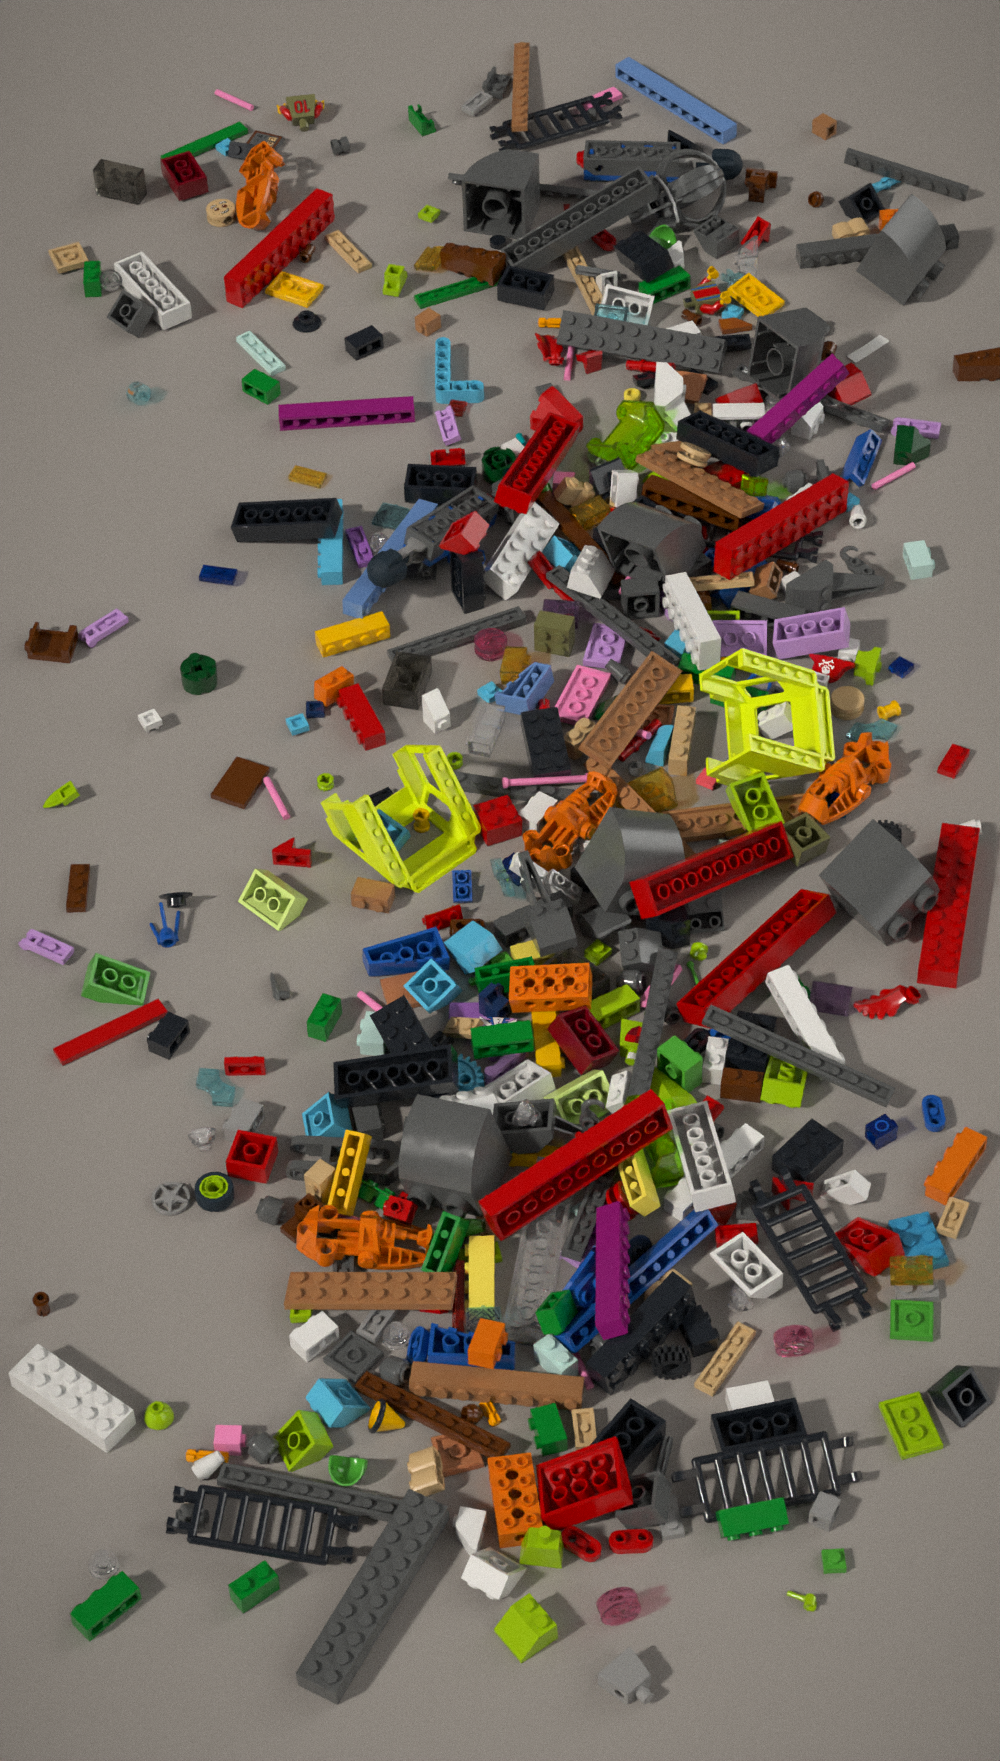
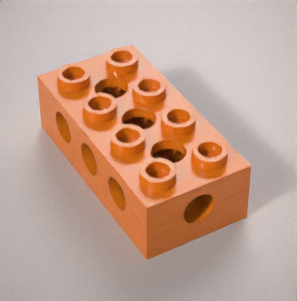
M590 964L510 966L509 1003L512 1013L572 1010L583 1005L591 1009L592 972Z
M531 1452L487 1458L499 1548L521 1546L528 1528H540L543 1526Z

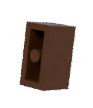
M723 1067L720 1098L760 1103L764 1072Z

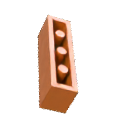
M966 1126L961 1133L958 1132L953 1141L954 1144L946 1149L943 1160L936 1163L932 1176L928 1175L924 1182L926 1187L925 1196L945 1206L949 1197H953L986 1150L987 1137Z

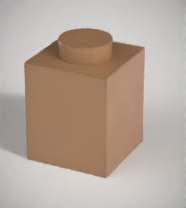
M824 113L813 119L812 133L827 140L836 134L837 120Z
M427 308L415 317V330L426 337L441 328L440 314L430 308Z

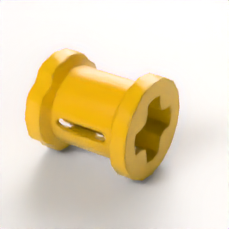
M893 700L886 706L877 707V713L882 722H885L892 716L901 715V708L898 702Z
M418 808L413 813V819L415 820L413 827L418 833H425L430 829V822L428 821L430 814L427 809Z

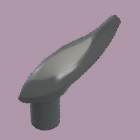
M271 972L270 982L274 999L277 1001L280 998L289 999L290 991H281L274 974Z

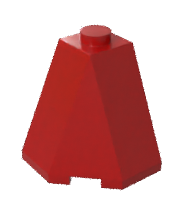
M551 386L540 395L538 399L540 404L536 411L533 410L530 415V429L536 431L548 412L580 423L578 433L582 431L583 416L555 387Z

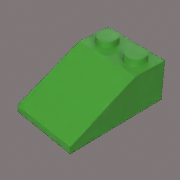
M95 953L87 967L81 996L100 1003L142 1006L150 972Z

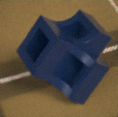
M491 982L478 994L479 1013L483 1016L505 1018L510 1013L509 999L504 997V986L500 983L495 985Z

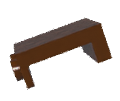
M35 622L33 628H30L29 639L25 642L24 646L28 659L70 664L79 640L77 626L70 625L68 632L40 629L39 622Z

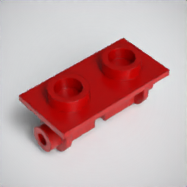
M446 449L430 451L431 465H466L465 449H449V453H446Z
M460 904L452 905L441 911L429 915L426 914L422 918L423 925H426L427 929L437 927L438 930L449 927L451 920L463 919Z

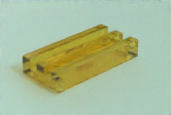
M295 465L288 478L289 481L320 489L321 484L327 479V473Z

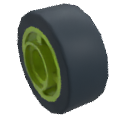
M221 1172L203 1174L195 1184V1197L198 1205L203 1210L209 1212H219L229 1207L234 1200V1186L231 1178Z

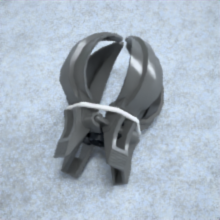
M693 149L674 151L661 160L656 176H649L659 197L628 216L632 224L652 214H656L658 220L646 234L648 236L660 225H668L670 228H674L679 223L688 228H697L714 215H718L724 205L726 198L724 173L710 156L701 151ZM696 158L710 164L690 170L669 184L667 182V168L673 160ZM721 184L719 198L713 209L705 217L700 219L689 218L682 213L680 209L712 193Z

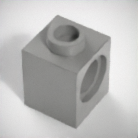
M820 1491L809 1512L808 1523L829 1532L840 1511L841 1500L833 1494H826Z

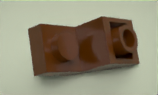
M310 1193L305 1195L294 1205L295 1215L280 1227L281 1233L293 1243H296L298 1224L304 1220L309 1210L319 1205L320 1211L323 1204Z

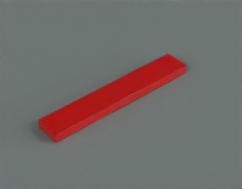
M158 998L53 1048V1052L61 1065L64 1066L160 1020L168 1011Z

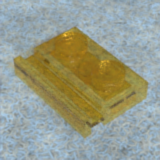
M427 246L414 264L415 270L436 271L441 264L440 250L444 246H433V248Z

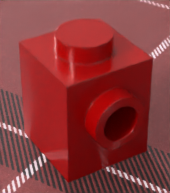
M390 1195L383 1205V1215L390 1220L411 1226L418 1206L412 1201Z

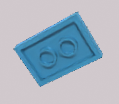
M928 1211L888 1221L890 1231L899 1234L905 1253L901 1258L908 1275L949 1266L948 1257Z

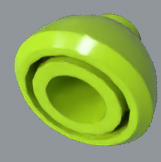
M162 1401L151 1403L144 1412V1422L153 1430L167 1428L174 1419L172 1408Z

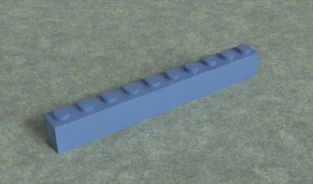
M627 57L615 64L616 78L724 145L737 137V124L632 58Z
M418 499L378 553L387 551L390 548L396 551L402 549L407 527L438 508V504ZM367 568L342 600L343 614L362 619L370 612L373 604L377 603L379 596L386 591V588L375 586L369 580Z

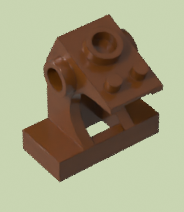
M746 168L745 185L749 188L748 201L764 203L765 191L769 190V188L776 189L778 171Z

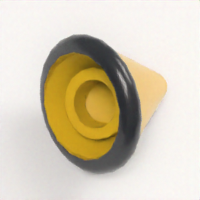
M378 1399L370 1414L368 1422L369 1433L374 1434L375 1432L404 1428L405 1422L385 1402V1399Z

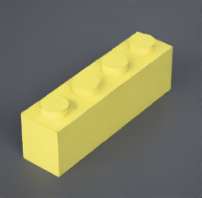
M642 1149L620 1163L618 1169L630 1207L645 1217L659 1208L661 1204L644 1150Z
M494 1235L469 1236V1244H465V1257H469V1262H465V1275H469V1281H465V1294H469V1299H465V1312L471 1314V1312H475V1309L479 1311L474 1316H470L469 1320H472L475 1316L483 1317V1313H480L483 1311L481 1308L490 1316H494L487 1309L494 1308L495 1310Z

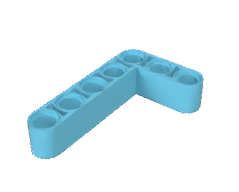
M446 337L438 338L435 342L436 401L440 404L482 402L484 400V384L481 381H451L450 340Z

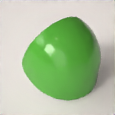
M668 225L656 227L649 236L665 249H669L677 242L673 230Z
M330 1455L328 1463L329 1474L332 1480L341 1486L353 1485L364 1476L368 1466V1459Z

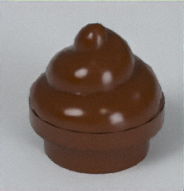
M818 191L811 193L808 197V203L815 208L822 206L824 203L822 193Z
M475 1404L463 1406L461 1410V1418L474 1425L484 1417V1413Z

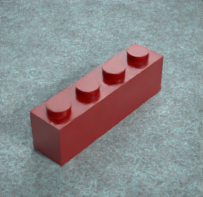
M359 683L338 689L339 697L336 698L338 707L343 709L346 721L349 720L352 732L356 733L359 745H363L365 751L386 745L385 731Z

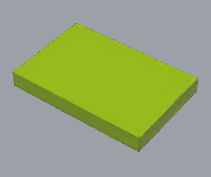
M920 1391L879 1402L878 1407L901 1460L943 1449L942 1440Z

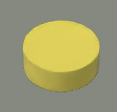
M629 388L625 390L624 400L627 403L634 404L640 401L641 392L638 389Z

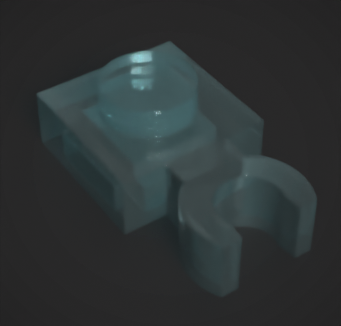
M726 269V274H721V280L728 282V285L731 286L745 275L740 272L734 274L731 269Z

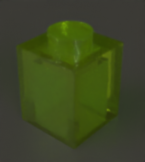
M749 474L742 475L741 490L753 497L766 496L769 479L760 475L757 477H752Z

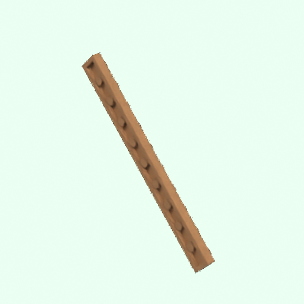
M529 42L514 43L512 132L528 131Z
M591 757L583 764L589 772H599L614 781L618 792L616 799L625 809L656 813L612 768L610 770ZM682 839L685 858L695 855L696 853Z

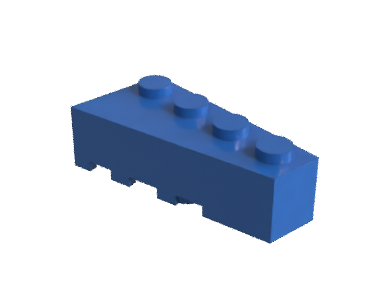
M437 927L362 949L363 963L369 977L416 972L430 959L437 962L445 971L449 970L450 957Z
M431 1323L428 1363L479 1367L468 1364V1348L474 1332L466 1334L457 1332L456 1328L448 1327V1329L440 1328L439 1324ZM507 1340L506 1345H502L501 1359L499 1362L496 1361L494 1369L515 1371V1342Z

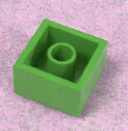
M674 1035L657 1048V1068L688 1093L702 1084L703 1058L698 1052H694L688 1047L684 1040H680Z

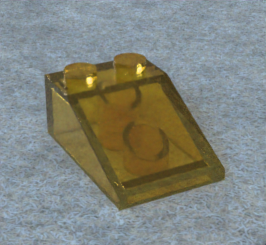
M662 766L627 783L656 813L669 811L678 806L673 779ZM615 799L616 808L625 809V808L617 801V799Z

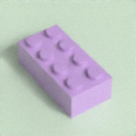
M845 607L774 620L773 646L778 659L849 647L850 620Z

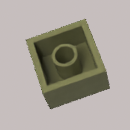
M540 610L534 623V651L569 657L575 644V617Z
M807 812L783 824L794 855L790 860L797 867L826 852L831 837Z

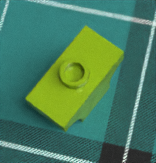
M388 264L384 273L383 295L399 297L408 277L404 266Z
M874 647L871 651L858 650L854 662L853 676L861 677L866 681V685L873 686L876 674L880 673L882 662H880L882 648Z

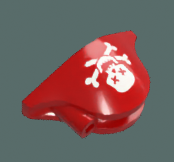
M819 654L809 655L814 661L812 670L829 675L828 683L838 681L845 672L855 667V663Z

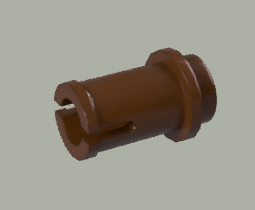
M307 244L305 249L299 253L301 262L307 263L311 260V256L316 250L313 244Z
M684 309L682 312L684 315H681V318L693 321L696 326L701 325L703 318L700 314H695L689 309Z
M778 559L776 565L782 571L789 572V574L793 571L797 573L799 571V564L795 561L789 562Z
M37 1292L33 1296L32 1301L36 1306L37 1314L41 1316L42 1311L43 1317L50 1313L49 1296L44 1292Z

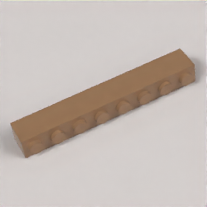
M413 1361L409 1379L410 1393L419 1397H437L440 1399H458L461 1401L468 1400L483 1403L492 1401V1403L522 1405L526 1407H540L555 1403L557 1409L572 1411L573 1409H582L584 1377Z

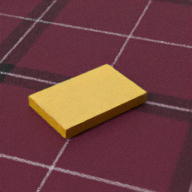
M281 271L265 289V294L308 308L323 291L324 285Z
M747 273L727 288L730 296L757 317L773 314L785 304L782 298L750 273Z

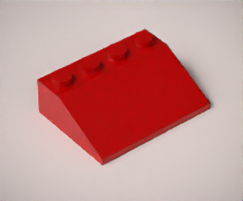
M616 1436L536 1465L541 1519L552 1530H562L633 1504L631 1483Z

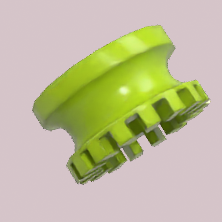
M451 752L447 755L453 770L462 767L463 757L460 753Z
M329 773L320 774L317 777L318 789L321 791L326 790V792L333 789V776Z
M695 942L691 945L690 957L692 959L695 958V960L703 961L707 958L708 946L706 944Z

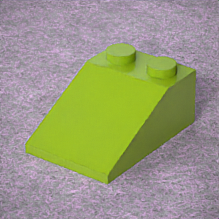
M764 772L730 783L725 791L732 808L747 832L778 821H782L783 824L785 823Z
M770 1055L760 1100L769 1104L778 1103L789 1108H800L808 1072Z

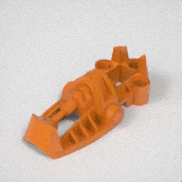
M265 141L254 146L241 165L239 172L246 178L247 185L237 191L236 212L239 223L245 228L257 231L265 229L270 224V219L266 212L271 210L272 205L277 200L279 178L274 172V168L286 165L283 162V157Z
M865 732L860 734L857 743H845L842 757L833 765L827 763L825 770L819 772V777L804 794L798 812H807L821 825H825L857 808L871 794V786L868 783L871 785L876 782L884 784L889 781L891 762L889 761L888 741L885 743L872 741V732ZM865 761L870 765L867 768H864L861 762ZM833 791L839 793V797L828 808L824 798Z
M588 772L585 784L572 792L564 801H559L556 807L550 806L547 808L544 814V820L547 824L539 833L536 830H528L522 837L524 851H529L532 861L548 872L551 869L558 872L561 869L570 867L573 863L571 855L573 843L578 837L587 841L590 840L609 807H613L618 793L614 781L599 772ZM594 790L604 794L589 806L587 799ZM544 841L547 843L551 842L554 847L551 848L547 845L543 847L542 844Z
M319 1205L309 1210L304 1220L298 1224L296 1249L308 1258L316 1261L322 1267H329L334 1263V1260H342L345 1255L358 1256V1265L365 1269H410L422 1267L435 1230L430 1224L427 1225V1229L415 1225L410 1226L398 1221L382 1219L375 1211H364L360 1214V1220L338 1218L336 1207L325 1205L319 1211ZM335 1229H341L338 1231L337 1239L317 1238V1232L331 1233ZM395 1239L416 1240L418 1245L425 1248V1254L394 1247Z

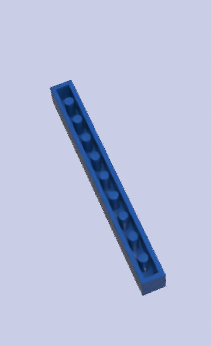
M709 1209L699 1212L693 1210L628 1267L630 1278H628L630 1287L628 1299L630 1304L718 1226ZM596 1299L590 1306L583 1307L575 1315L563 1333L553 1335L570 1353H577L599 1333L595 1326Z

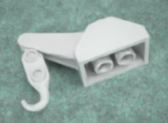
M657 362L653 424H664L667 422L677 432L678 421L691 415L685 404L686 385H683V377L667 362ZM661 432L656 435L643 437L639 442V447L642 452L650 451L644 447L646 442L661 444L679 440L676 439L677 433Z

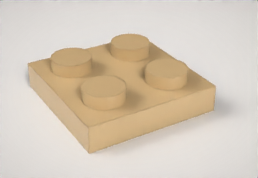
M79 242L48 250L58 274L83 268L84 261H89Z

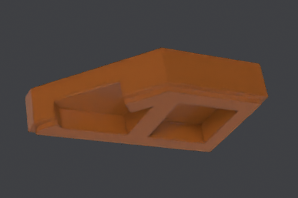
M735 317L718 320L722 335L752 330V324Z

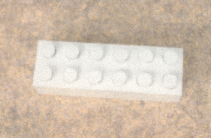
M142 251L114 263L116 279L128 292L156 309L151 317L163 330L192 318L190 302Z
M534 502L527 514H519L484 569L485 575H483L485 583L505 601L518 591L532 569L527 562L537 551H543L559 525L537 503Z
M687 573L666 575L665 583L663 584V591L665 593V596L662 598L663 606L667 608L669 618L674 622L675 630H679L680 639L684 641L686 651L691 655L692 663L696 664L699 671L709 669L720 662L721 637Z
M707 1100L667 1110L695 1212L736 1202L732 1182Z
M39 1344L8 1372L13 1388L106 1453L136 1424L132 1408Z

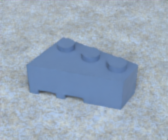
M534 662L519 674V678L513 683L511 681L507 683V687L503 691H497L494 694L497 709L521 715V712L535 710L538 706V701L543 699L554 683L551 665Z

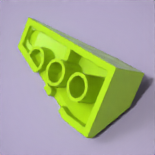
M654 1067L650 1089L665 1103L667 1110L697 1103L690 1093L658 1068Z

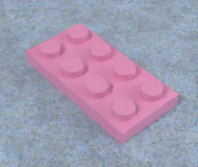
M577 665L555 705L558 708L560 722L575 725L581 718L585 717L590 720L611 680V673Z

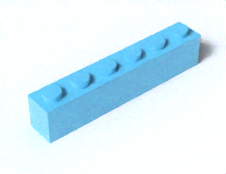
M337 499L342 510V516L335 538H318V541H321V543H318V554H321L318 555V566L321 567L317 568L318 578H321L322 585H343L342 499Z

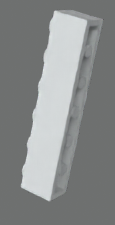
M789 965L769 972L765 983L800 1045L845 1065L843 1054L837 1050L834 1038L829 1036L826 1030L825 1022L819 1018L815 1005L809 1001L806 989L801 987L797 973L794 970L792 971Z
M746 1123L741 1128L735 1129L729 1139L720 1143L730 1179L764 1149V1136ZM685 1177L679 1181L673 1190H669L664 1196V1210L679 1221L683 1220L694 1210Z

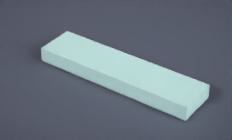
M251 331L236 337V342L271 376L286 370V365Z

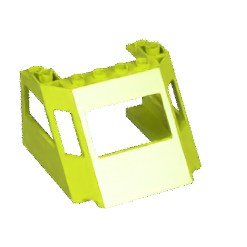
M741 648L699 674L700 691L709 693L711 699L724 702L729 760L723 762L709 757L705 759L707 776L716 778V783L728 786L730 783L761 772L773 774L766 776L767 781L822 772L825 770V765L835 759L829 690L818 684L817 674L814 670ZM726 666H730L763 677L737 682L714 674ZM778 681L784 692L752 698L746 687ZM786 701L790 702L794 746L759 736L757 708L782 704Z
M405 745L394 752L392 755L399 767L397 772L404 787L377 806L373 805L369 795L366 794L354 802H349V800L341 802L337 793H334L321 802L327 815L326 821L335 837L394 884V886L408 888L416 893H420L474 855L477 849L474 844L475 837L481 832V825L441 745ZM414 753H424L423 757L440 791L428 782ZM430 793L449 807L451 811L449 821H446L427 805ZM380 809L405 827L414 821L413 813L416 809H427L430 814L428 820L440 829L443 834L402 861L377 810Z

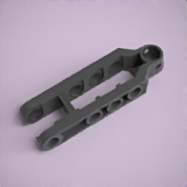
M296 1135L291 1139L290 1150L299 1154L322 1157L321 1160L336 1168L338 1162L329 1161L330 1157L340 1155L343 1138ZM371 1139L367 1158L369 1160H374V1158L389 1159V1162L385 1165L365 1164L362 1180L367 1182L370 1179L378 1185L389 1186L399 1179L400 1148L392 1140ZM289 1161L287 1163L286 1175L292 1180L305 1181L304 1174L317 1161Z

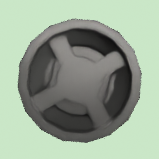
M346 136L341 137L339 140H331V148L334 155H338L340 152H350V145Z

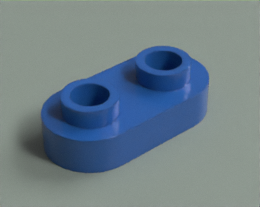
M936 1095L925 1096L922 1099L921 1105L925 1127L931 1132H940L944 1129L946 1122L942 1100Z
M596 1272L588 1273L574 1289L572 1297L577 1307H588L596 1299Z
M422 1326L415 1328L409 1338L406 1359L410 1365H412L413 1361L425 1362L427 1359L430 1332Z

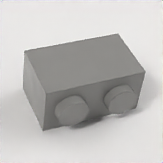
M241 1098L238 1104L233 1106L229 1119L224 1121L222 1130L224 1131L225 1140L233 1142L237 1130L256 1133L265 1117L263 1105Z

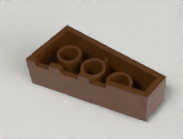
M446 243L440 250L442 268L457 274L462 272L469 278L471 276L476 277L477 281L480 282L487 281L491 286L496 284L507 268L505 253L497 250L491 251L454 243Z
M1000 347L954 355L953 373L957 381H980V379L996 381V379H1000Z

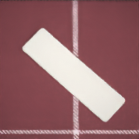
M879 335L847 357L854 362H858L888 343L889 340Z

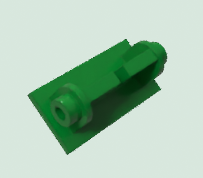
M368 1179L367 1182L361 1181L363 1185L359 1189L358 1198L371 1204L374 1197H376L373 1205L383 1210V1205L389 1199V1196H395L396 1194L387 1188L384 1191L377 1188L379 1185Z

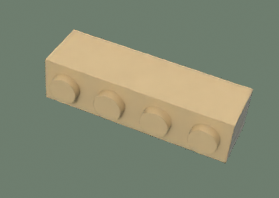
M677 706L668 759V774L687 776L696 723V707Z

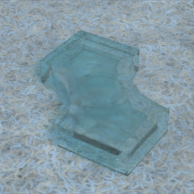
M882 718L870 724L856 722L846 734V738L857 743L861 733L872 732V740L881 739L888 741L896 732L897 725Z
M501 858L490 859L494 877L499 882L503 895L505 897L515 896L511 877L507 874Z
M199 1068L196 1088L210 1094L213 1106L233 1107L236 1088L225 1084L221 1080L219 1069Z

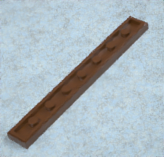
M550 490L540 493L536 502L559 523L558 527L580 552L585 545L594 546L603 551L563 504L556 500L555 495ZM603 551L608 561L610 562L608 555ZM614 572L609 585L613 589L621 586V580H625L627 576Z
M368 1371L364 1373L354 1386L357 1392L375 1401H378L380 1398L385 1399V1402L393 1410L488 1458L505 1456L511 1448L510 1442Z

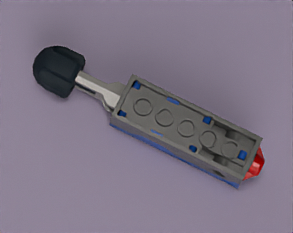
M586 140L585 150L577 153V165L584 169V180L615 181L638 166L643 169L648 177L651 175L656 176L661 160L670 153L680 150V142ZM714 149L712 155H708L722 169L725 180L734 179L740 174L743 163L740 154L731 149ZM696 158L673 160L667 168V182L671 183L678 179L679 175L710 164Z
M472 485L408 526L402 549L396 551L390 548L373 556L367 565L369 580L375 586L386 588L403 580L407 575V566L411 563L423 562L429 567L449 555V551L441 549L439 544L453 522L476 511L490 525L488 527L490 528L495 524L499 504L494 502L490 494H486Z

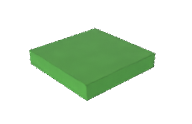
M891 1299L890 1339L933 1342L934 1302Z

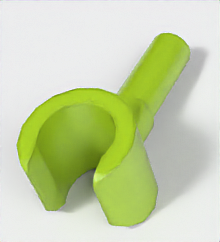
M788 1590L787 1596L804 1602L803 1608L805 1610H816L817 1602L814 1594L800 1595Z

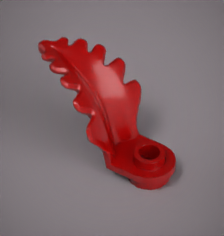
M535 333L536 339L539 341L537 342V347L543 354V361L551 366H561L564 361L560 354L563 351V347L558 345L557 339H554L555 336Z
M898 985L894 989L881 990L880 996L871 995L870 1000L855 1001L853 1007L859 1013L862 1011L865 1017L869 1014V1018L874 1019L875 1014H877L878 1019L882 1020L886 1013L890 1017L895 1016L903 1002L916 1005L921 995L913 986L905 987Z

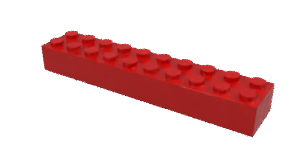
M316 188L224 276L226 301L240 308L245 307L305 249L307 244L314 241L326 227L333 223L335 220L333 194Z
M548 412L499 483L494 502L502 507L513 509L517 513L527 514L576 441L580 423Z
M832 473L716 541L714 572L731 580L844 513L847 509L849 481Z
M778 821L761 826L629 883L641 919L658 916L793 858L794 855L783 823Z
M942 823L933 874V879L940 891L937 893L938 900L936 904L927 912L918 967L917 983L956 989L980 828L948 823Z
M800 889L676 1003L683 1021L709 1028L702 1024V1020L710 1005L730 1013L757 986L766 980L769 972L779 968L785 960L791 957L799 947L804 945L812 935L816 934L836 914L829 894Z
M652 1089L648 1090L544 1159L538 1161L532 1167L521 1172L509 1182L486 1195L478 1203L489 1228L500 1241H503L672 1130L673 1127L665 1103Z

